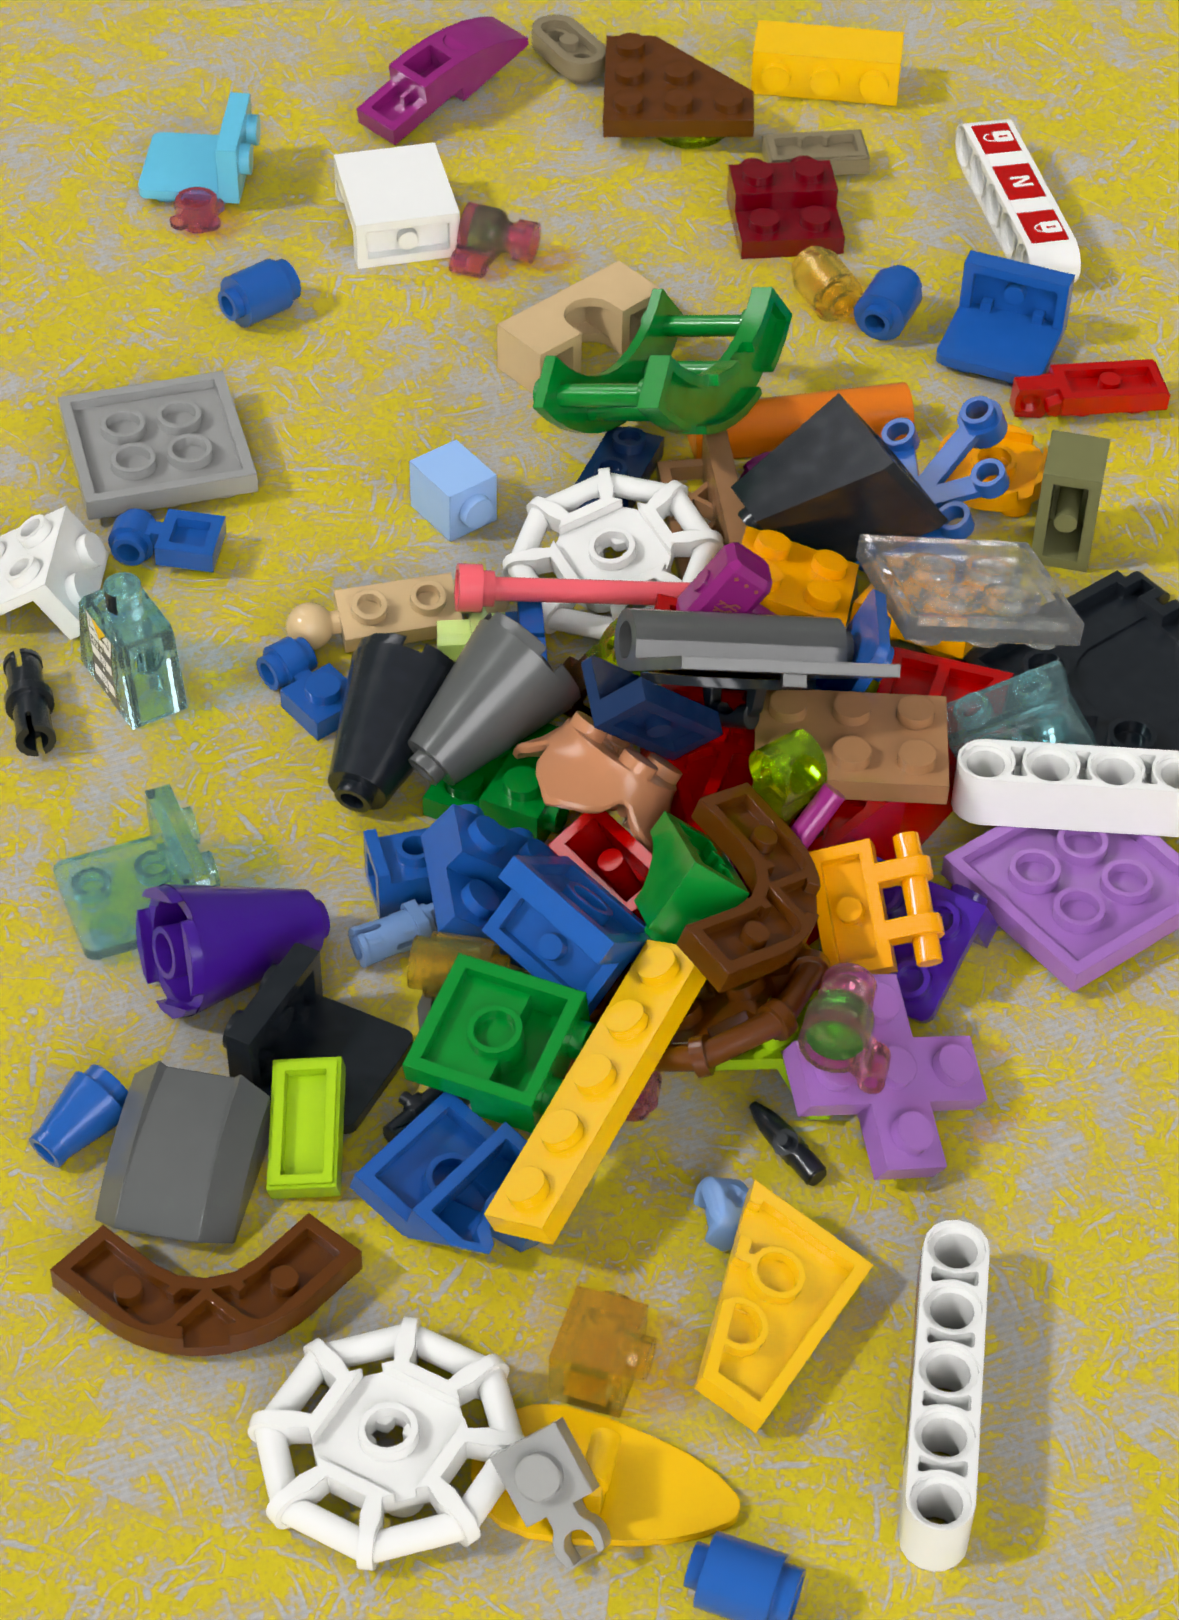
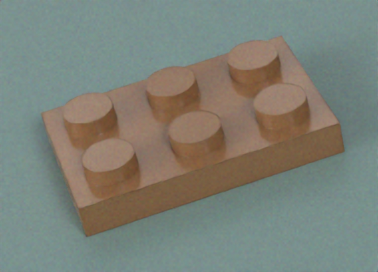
M767 690L763 709L759 714V722L754 728L753 788L756 792L796 772L817 792L824 783H827L837 789L848 800L947 804L949 793L946 696L830 690Z

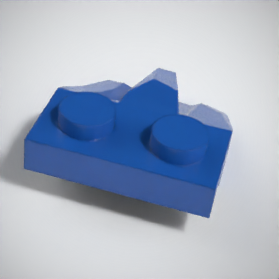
M446 1092L442 1093L355 1173L350 1184V1188L401 1235L410 1239L483 1254H490L494 1246L493 1238L519 1252H523L540 1243L496 1232L484 1216L485 1211L527 1140L507 1122H504L495 1131L481 1117L472 1112V1109L457 1096Z

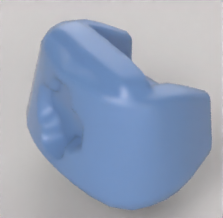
M708 1176L701 1180L695 1191L694 1204L705 1209L708 1225L705 1241L720 1251L732 1250L744 1201L749 1190L741 1180Z

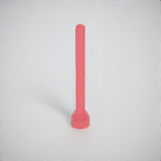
M457 563L454 601L456 612L481 613L483 607H493L495 601L655 606L657 593L678 598L691 582L495 577V571L484 570L483 564Z

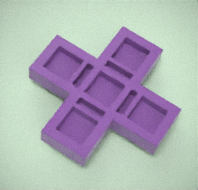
M896 974L837 975L825 986L838 1039L795 1040L782 1051L797 1116L858 1114L874 1180L934 1177L947 1168L933 1111L973 1110L987 1100L971 1037H913Z

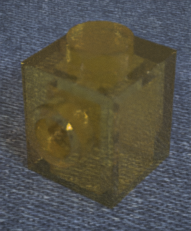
M577 1285L549 1356V1399L620 1419L634 1379L647 1380L656 1352L657 1338L647 1335L648 1304L633 1301L619 1292H600Z

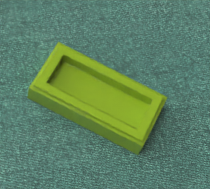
M342 1056L273 1060L266 1187L271 1199L341 1196L346 1065Z

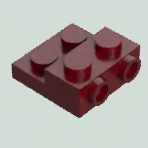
M801 155L793 158L790 162L767 163L758 158H748L740 164L728 166L727 203L741 259L844 254L845 235L837 210L838 187L830 160H816L810 156Z

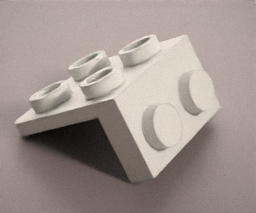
M67 506L45 516L41 514L32 516L19 528L0 536V616L34 601L55 625L72 640L89 632L86 611L93 619L109 552L105 549L102 540L95 533L90 532Z

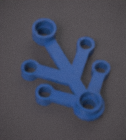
M975 396L965 401L957 417L959 428L920 475L916 455L920 438L914 423L907 418H896L889 421L883 427L881 433L883 441L896 454L949 521L937 530L853 562L859 564V570L871 576H879L893 561L902 563L904 552L944 540L958 542L972 534L975 522L969 507L963 502L979 497L993 499L1004 494L1010 484L1004 464L998 459L987 458L975 464L970 476L948 482L945 481L972 448H990L998 444L1005 437L1008 425L998 402L986 396ZM907 434L905 438L894 441L898 436ZM997 475L994 480L983 482L987 477ZM963 518L957 524L948 525L953 519Z

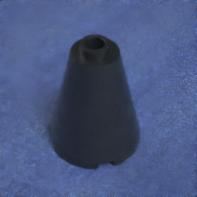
M374 633L361 639L352 655L328 775V785L335 793L336 800L342 806L352 811L367 812L369 809L383 808L415 770L408 761L414 754L408 745V740L455 663L439 649L429 644L425 645L421 653L403 646L407 636L396 633Z

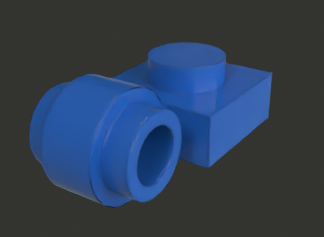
M133 508L117 516L108 537V544L113 557L125 565H139L149 559L155 550L156 565L213 573L226 536L225 516L168 509L164 522H159L149 512Z
M287 636L265 647L263 656L257 659V669L261 679L271 690L275 691L282 687L280 689L281 707L317 741L337 731L347 679L330 663L315 670L317 668L315 652L311 645L302 637L293 639Z

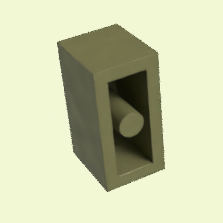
M1052 430L1043 472L1029 563L1087 572L1111 439Z

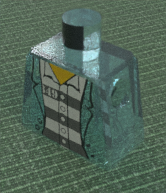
M120 572L109 576L104 581L102 590L88 594L79 601L81 660L130 728L134 730L186 709L187 700L175 636L169 621L141 587L140 579L136 575ZM136 659H137L138 671H137L136 668H135V660H136Z

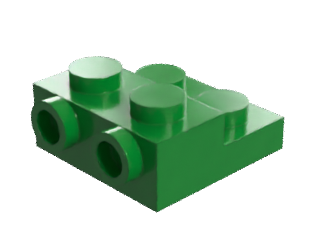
M548 723L518 744L542 737L559 726ZM516 745L454 786L442 780L437 786L431 784L422 797L423 815L437 820L452 804L458 806L473 804L480 807L484 815L491 817L499 825L507 829L515 827L528 829L532 832L534 839L544 843L551 832L558 834L562 830L567 820L569 809L546 806L544 804L536 778V762L540 757L516 759L513 755Z
M458 953L402 1064L405 1079L470 1100L472 1112L478 1116L501 1124L507 1122L513 1128L532 1133L562 1084L571 1061L576 1060L594 1030L596 1023L590 1021L586 992Z

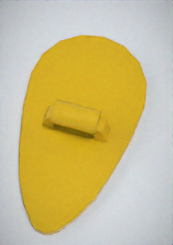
M532 1404L516 1409L524 1437L561 1417L564 1418L600 1485L594 1492L581 1499L586 1508L602 1518L607 1525L611 1536V1542L608 1546L671 1545L712 1535L716 1531L730 1528L736 1523L740 1515V1500L736 1492L716 1472L689 1453L611 1418L567 1405ZM472 1459L471 1484L486 1462ZM505 1489L488 1516L500 1528L527 1539L553 1542V1528L547 1517L526 1527ZM583 1530L572 1531L571 1541L573 1545L595 1546L587 1532Z

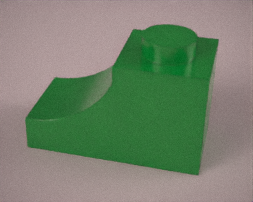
M663 812L650 831L653 840L651 865L642 890L634 902L646 923L644 932L650 939L677 944L685 925L732 909L744 902L750 893L726 854L708 835L669 812Z

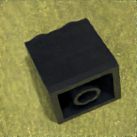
M840 393L833 397L731 486L745 506L738 512V515L746 526L759 530L780 532L788 537L790 541L816 550L825 549L837 552L850 562H856L937 530L949 521L896 454Z

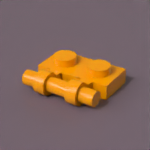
M910 831L895 835L893 837L896 859L877 862L875 846L870 838L809 852L821 883V887L816 895L817 914H819L817 924L822 951L829 959L830 966L852 965L857 975L898 972L893 946L905 943L913 944L916 965L918 967H930L943 962L939 938L945 935L941 914L933 910L928 881L934 877L930 856L923 855L918 832ZM901 886L907 916L888 920L883 889Z

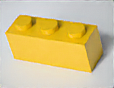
M758 20L753 49L751 90L754 91V94L897 106L904 32Z

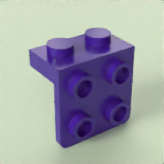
M877 857V862L885 861ZM928 881L933 910L941 914L945 935L939 938L943 962L930 967H918L916 965L913 944L905 943L893 946L898 972L890 974L897 975L908 1018L922 1024L928 1023L935 1018L972 942L988 948L999 926L986 906L988 900L985 897L955 883L952 884L950 889H947L932 881ZM894 886L883 889L888 920L907 916L902 887Z

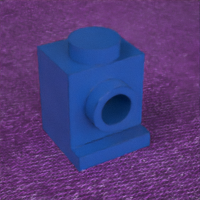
M428 828L378 837L376 829L363 831L365 873L379 919L399 911L402 903L413 899L418 904L424 903L427 905L433 903L421 835Z

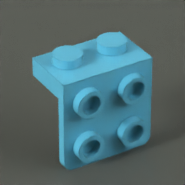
M230 92L219 135L172 132L154 134L138 183L139 195L142 198L156 199L161 202L181 200L207 202L213 205H223L226 203L240 204L246 176L251 175L253 171L254 145H259L261 136V119L259 114H252L251 93Z

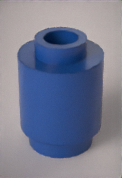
M268 258L224 277L220 285L221 291L218 293V303L222 313L228 320L235 321L239 326L246 328L289 309L293 304V300L298 299L301 295L300 280L295 269L285 259L275 261Z
M893 265L880 270L854 307V318L858 327L866 335L876 340L888 341L898 337L922 301V283L919 276L912 269L903 265Z
M716 1531L710 1545L697 1541L687 1566L683 1586L695 1591L694 1608L729 1620H792L802 1591L806 1568L789 1563L790 1555Z

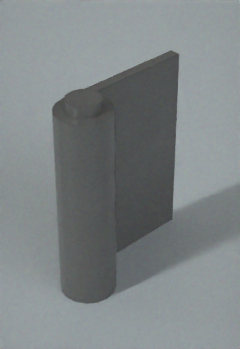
M625 608L621 611L615 628L614 646L616 661L619 667L629 672L781 677L780 687L807 688V679L900 678L901 664L853 663L854 641L852 634L845 630L841 619L834 617Z

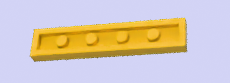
M648 939L485 1211L484 1216L494 1231L550 1245L555 1243L707 980L676 944Z

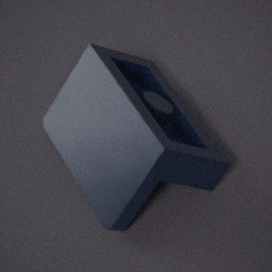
M594 655L581 662L594 728L672 761L723 735L717 711Z

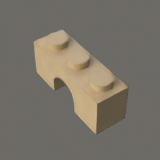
M617 261L498 323L497 368L533 393L534 385L541 376L545 356H557L566 366L581 373L582 342H599L611 347L622 355L628 349L641 325V318L647 310L652 290L659 289V287L621 261Z

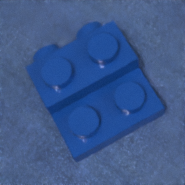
M452 804L421 835L438 932L526 970L489 938L482 929L511 890L509 886L498 878L514 855L555 856V854L544 842L534 839L532 832L528 829L521 827L507 829L499 825L491 817L484 815L483 810L476 805L462 804L458 806Z

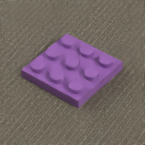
M996 826L943 857L941 874L952 884L962 885L985 897L988 900L986 906L998 925L1072 992L1077 991L1179 929V853L1159 836Z

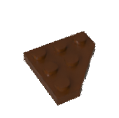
M637 33L607 36L603 137H754V91L657 36H642Z

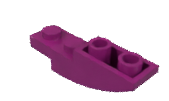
M493 16L476 17L445 27L426 37L388 65L390 80L356 108L358 122L393 145H396L453 95L464 102L529 45L528 38Z

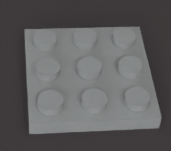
M223 371L58 397L60 416L88 520L117 517L133 508L145 511L163 507L171 508L181 504L217 498H230L240 494L258 492L257 472Z

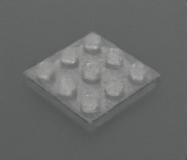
M860 535L856 557L874 588L886 595L887 610L905 640L925 646L938 645L941 641L968 642L982 648H993L998 646L999 643L1025 644L1039 650H1051L1056 645H1080L1085 624L1028 542Z

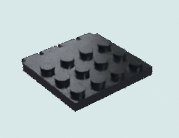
M1117 570L971 650L963 659H960L961 662L1014 673L1008 716L1040 742L1179 751V601L1175 599L1169 602L1170 594L1140 571H1135L1125 577Z

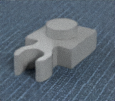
M563 1417L490 1457L526 1527L547 1517L553 1528L552 1541L555 1554L565 1567L571 1568L581 1560L571 1541L573 1530L587 1532L591 1536L598 1553L610 1544L611 1536L607 1525L597 1514L590 1512L581 1499L594 1492L600 1485Z

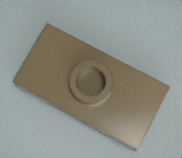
M860 129L762 135L761 151L764 162H790L797 156L806 155L816 160H830L834 175L869 173L870 156L862 130Z

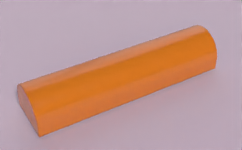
M905 382L759 398L748 414L737 424L727 429L733 458L755 457L764 452L773 451L838 393L882 439V429L889 421L896 418H907L914 423V406L910 389ZM686 434L694 458L702 459L703 435ZM907 434L900 435L895 440H901L905 438Z

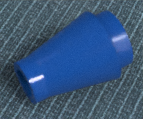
M92 1064L84 1073L80 1071L74 1072L39 1129L29 1138L30 1145L46 1162L53 1167L60 1168L68 1158L118 1125L128 1094L127 1089L115 1076L96 1064Z

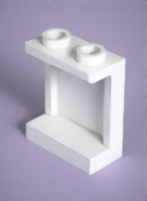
M435 142L334 154L336 197L338 202L345 204L352 226L354 258L358 269L461 256L460 212Z

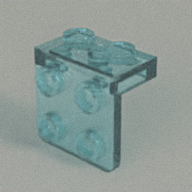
M170 784L145 791L150 836L67 858L57 862L53 867L56 885L82 951L91 960H99L138 949L136 937L137 910L149 908L150 898L142 897L145 889L161 884L220 886L219 874L212 853L209 850L200 853L197 844H200V833L195 815L190 806L180 808Z

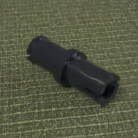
M21 648L22 666L18 667L14 651L10 652L3 661L4 674L8 684L4 703L7 715L14 721L16 747L21 753L35 757L39 756L37 738L41 737L45 754L50 752L56 744V734L51 721V714L55 704L53 692L48 684L44 682L41 656L32 649Z

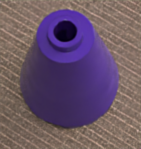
M161 884L144 890L142 897L150 898L149 908L137 910L136 914L137 948L143 974L147 984L160 982L167 999L156 1002L160 1009L172 1019L193 1016L261 982L267 969L274 963L279 964L295 942L320 951L324 938L330 932V920L325 905L321 900L315 899L311 892L306 889Z

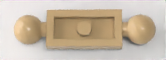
M450 572L334 590L335 610L328 611L324 606L313 602L302 603L289 613L286 621V632L288 637L293 639L297 637L304 638L313 650L326 645L332 635L341 634L345 653H349L357 649L361 639L374 633H396L407 636L404 644L437 639L436 621L463 620L462 615H469V612H456L454 583ZM495 601L493 607H485L487 613L506 612L509 601Z

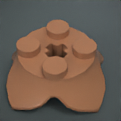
M576 711L572 718H568L562 726L548 734L517 744L513 751L516 759L540 757L536 762V778L546 806L595 814L608 809L611 811L617 810L620 817L626 818L622 826L629 828L633 836L651 853H653V840L650 831L664 811L671 814L673 797L677 791L676 784L683 775L676 766L661 756L650 753L646 758L630 747L631 743L594 728L593 718L580 711Z

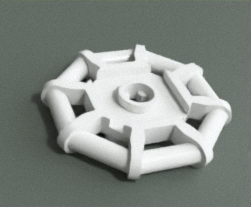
M610 467L598 468L597 475L546 498L536 496L526 505L528 515L512 552L503 559L504 577L539 578L538 575L554 572L559 579L692 582L724 546L723 537L719 532L710 528L688 497V487L678 480L663 483L611 473ZM595 498H599V500L577 509L585 502ZM618 498L644 503L637 502V510L623 507L622 499ZM668 516H674L684 531L672 533L663 520ZM553 530L559 533L557 542L555 543L553 540L550 548H539L546 531ZM607 547H612L616 552L627 550L618 558L606 559L603 556V549ZM675 557H691L682 580L671 573V566ZM542 602L545 633L552 634L556 631L610 642H614L618 617L621 611L628 606L585 604L589 610L596 613L610 611L611 617L573 610L577 603ZM648 605L642 609H654L655 606Z
M404 1317L402 1324L330 1342L324 1343L321 1339L316 1338L303 1347L305 1356L264 1410L255 1412L251 1416L248 1428V1436L257 1445L269 1497L266 1515L278 1529L291 1527L356 1560L357 1569L371 1571L376 1569L379 1562L457 1542L464 1547H468L481 1537L479 1527L506 1489L490 1457L525 1438L507 1382L509 1366L498 1354L485 1356L421 1326L420 1318ZM394 1357L393 1361L381 1363L383 1372L363 1377L362 1368L352 1371L348 1370L349 1367ZM420 1358L454 1375L447 1380L416 1364ZM321 1383L330 1388L312 1414L301 1412ZM476 1398L482 1400L489 1428H468L465 1417L463 1418L461 1406ZM395 1425L404 1428L402 1432L404 1441L396 1446H378L376 1439L372 1436L376 1430L389 1433ZM291 1444H312L316 1467L296 1477L289 1446ZM470 1458L486 1462L463 1497L460 1498L450 1483L466 1459ZM331 1493L361 1508L359 1526L316 1504L327 1494ZM431 1502L438 1514L384 1528V1514L386 1513L395 1517H409L418 1513L425 1503Z

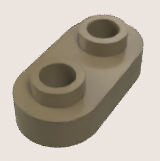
M547 15L534 21L532 24V47L560 74L574 83L585 84L592 82L605 72V45L575 19L565 15Z

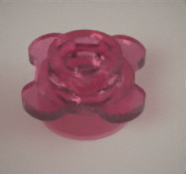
M186 188L176 195L174 201L176 214L170 217V226L173 229L186 230L194 234L215 231L221 227L219 213L225 210V203L217 198L215 192L208 188Z

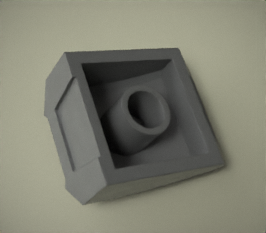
M161 1061L135 1073L109 1153L95 1220L115 1229L194 1243L233 1244L236 1241L269 1145L270 1096L243 1075L234 1078L169 1067Z

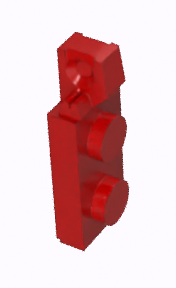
M1153 359L1051 364L1048 373L1038 376L1014 377L1010 406L1015 417L1041 418L1045 414L1054 417L1058 415L1083 417L1091 414L1109 413L1136 414L1145 411L1167 410L1170 393L1156 361Z

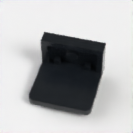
M295 942L279 964L274 963L267 969L257 994L244 1011L237 1010L231 1016L223 1034V1046L227 1050L229 1077L235 1078L243 1075L270 1096V1103L273 1060L342 1056L346 1065L343 1134H350L357 1130L402 1066L413 1044V1036L409 1030L324 997L320 951Z

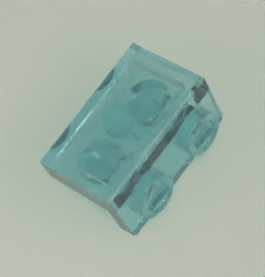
M1059 660L1027 670L1018 676L977 692L969 693L962 698L947 703L949 747L956 759L959 750L966 743L977 739L1096 746L1094 733L1070 693L1066 670Z

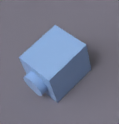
M457 439L409 461L411 506L447 540L451 542L497 520V475Z

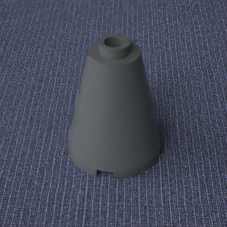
M496 612L493 616L491 613H488L478 623L408 740V745L414 753L408 761L430 784L437 786L442 780L454 786L570 710L581 698L579 687L562 663L553 672L548 661L542 656L547 647L537 637L503 613Z

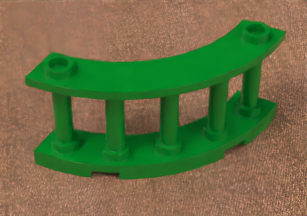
M752 287L747 308L742 314L683 315L663 288L653 289L647 310L642 315L641 325L633 341L619 360L607 370L596 375L586 376L566 366L557 356H545L541 376L534 385V403L532 408L548 422L572 433L598 434L613 430L627 421L652 422L661 429L675 434L711 435L723 432L737 424L748 414L762 395L761 388L756 386L763 372H774L786 341L793 314L773 287ZM678 337H734L728 349L718 361H676L671 356Z

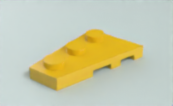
M754 1180L746 1194L694 1389L756 1434L871 1270L873 1264L760 1182Z

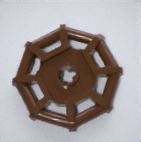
M805 943L802 950L788 965L727 991L719 993L706 980L653 1072H695L698 1078H704L714 1075L716 1066L772 1039L779 1041L787 1040L797 1031V1018L813 993L828 983L830 979L829 959L824 953L812 949ZM633 963L628 964L590 1015L591 1022L597 1025Z

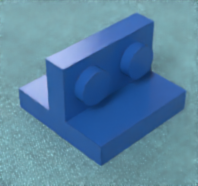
M514 855L498 876L511 890L482 929L489 938L531 975L586 992L589 1016L628 964L634 963L647 939L652 940L644 932L646 923L568 856Z

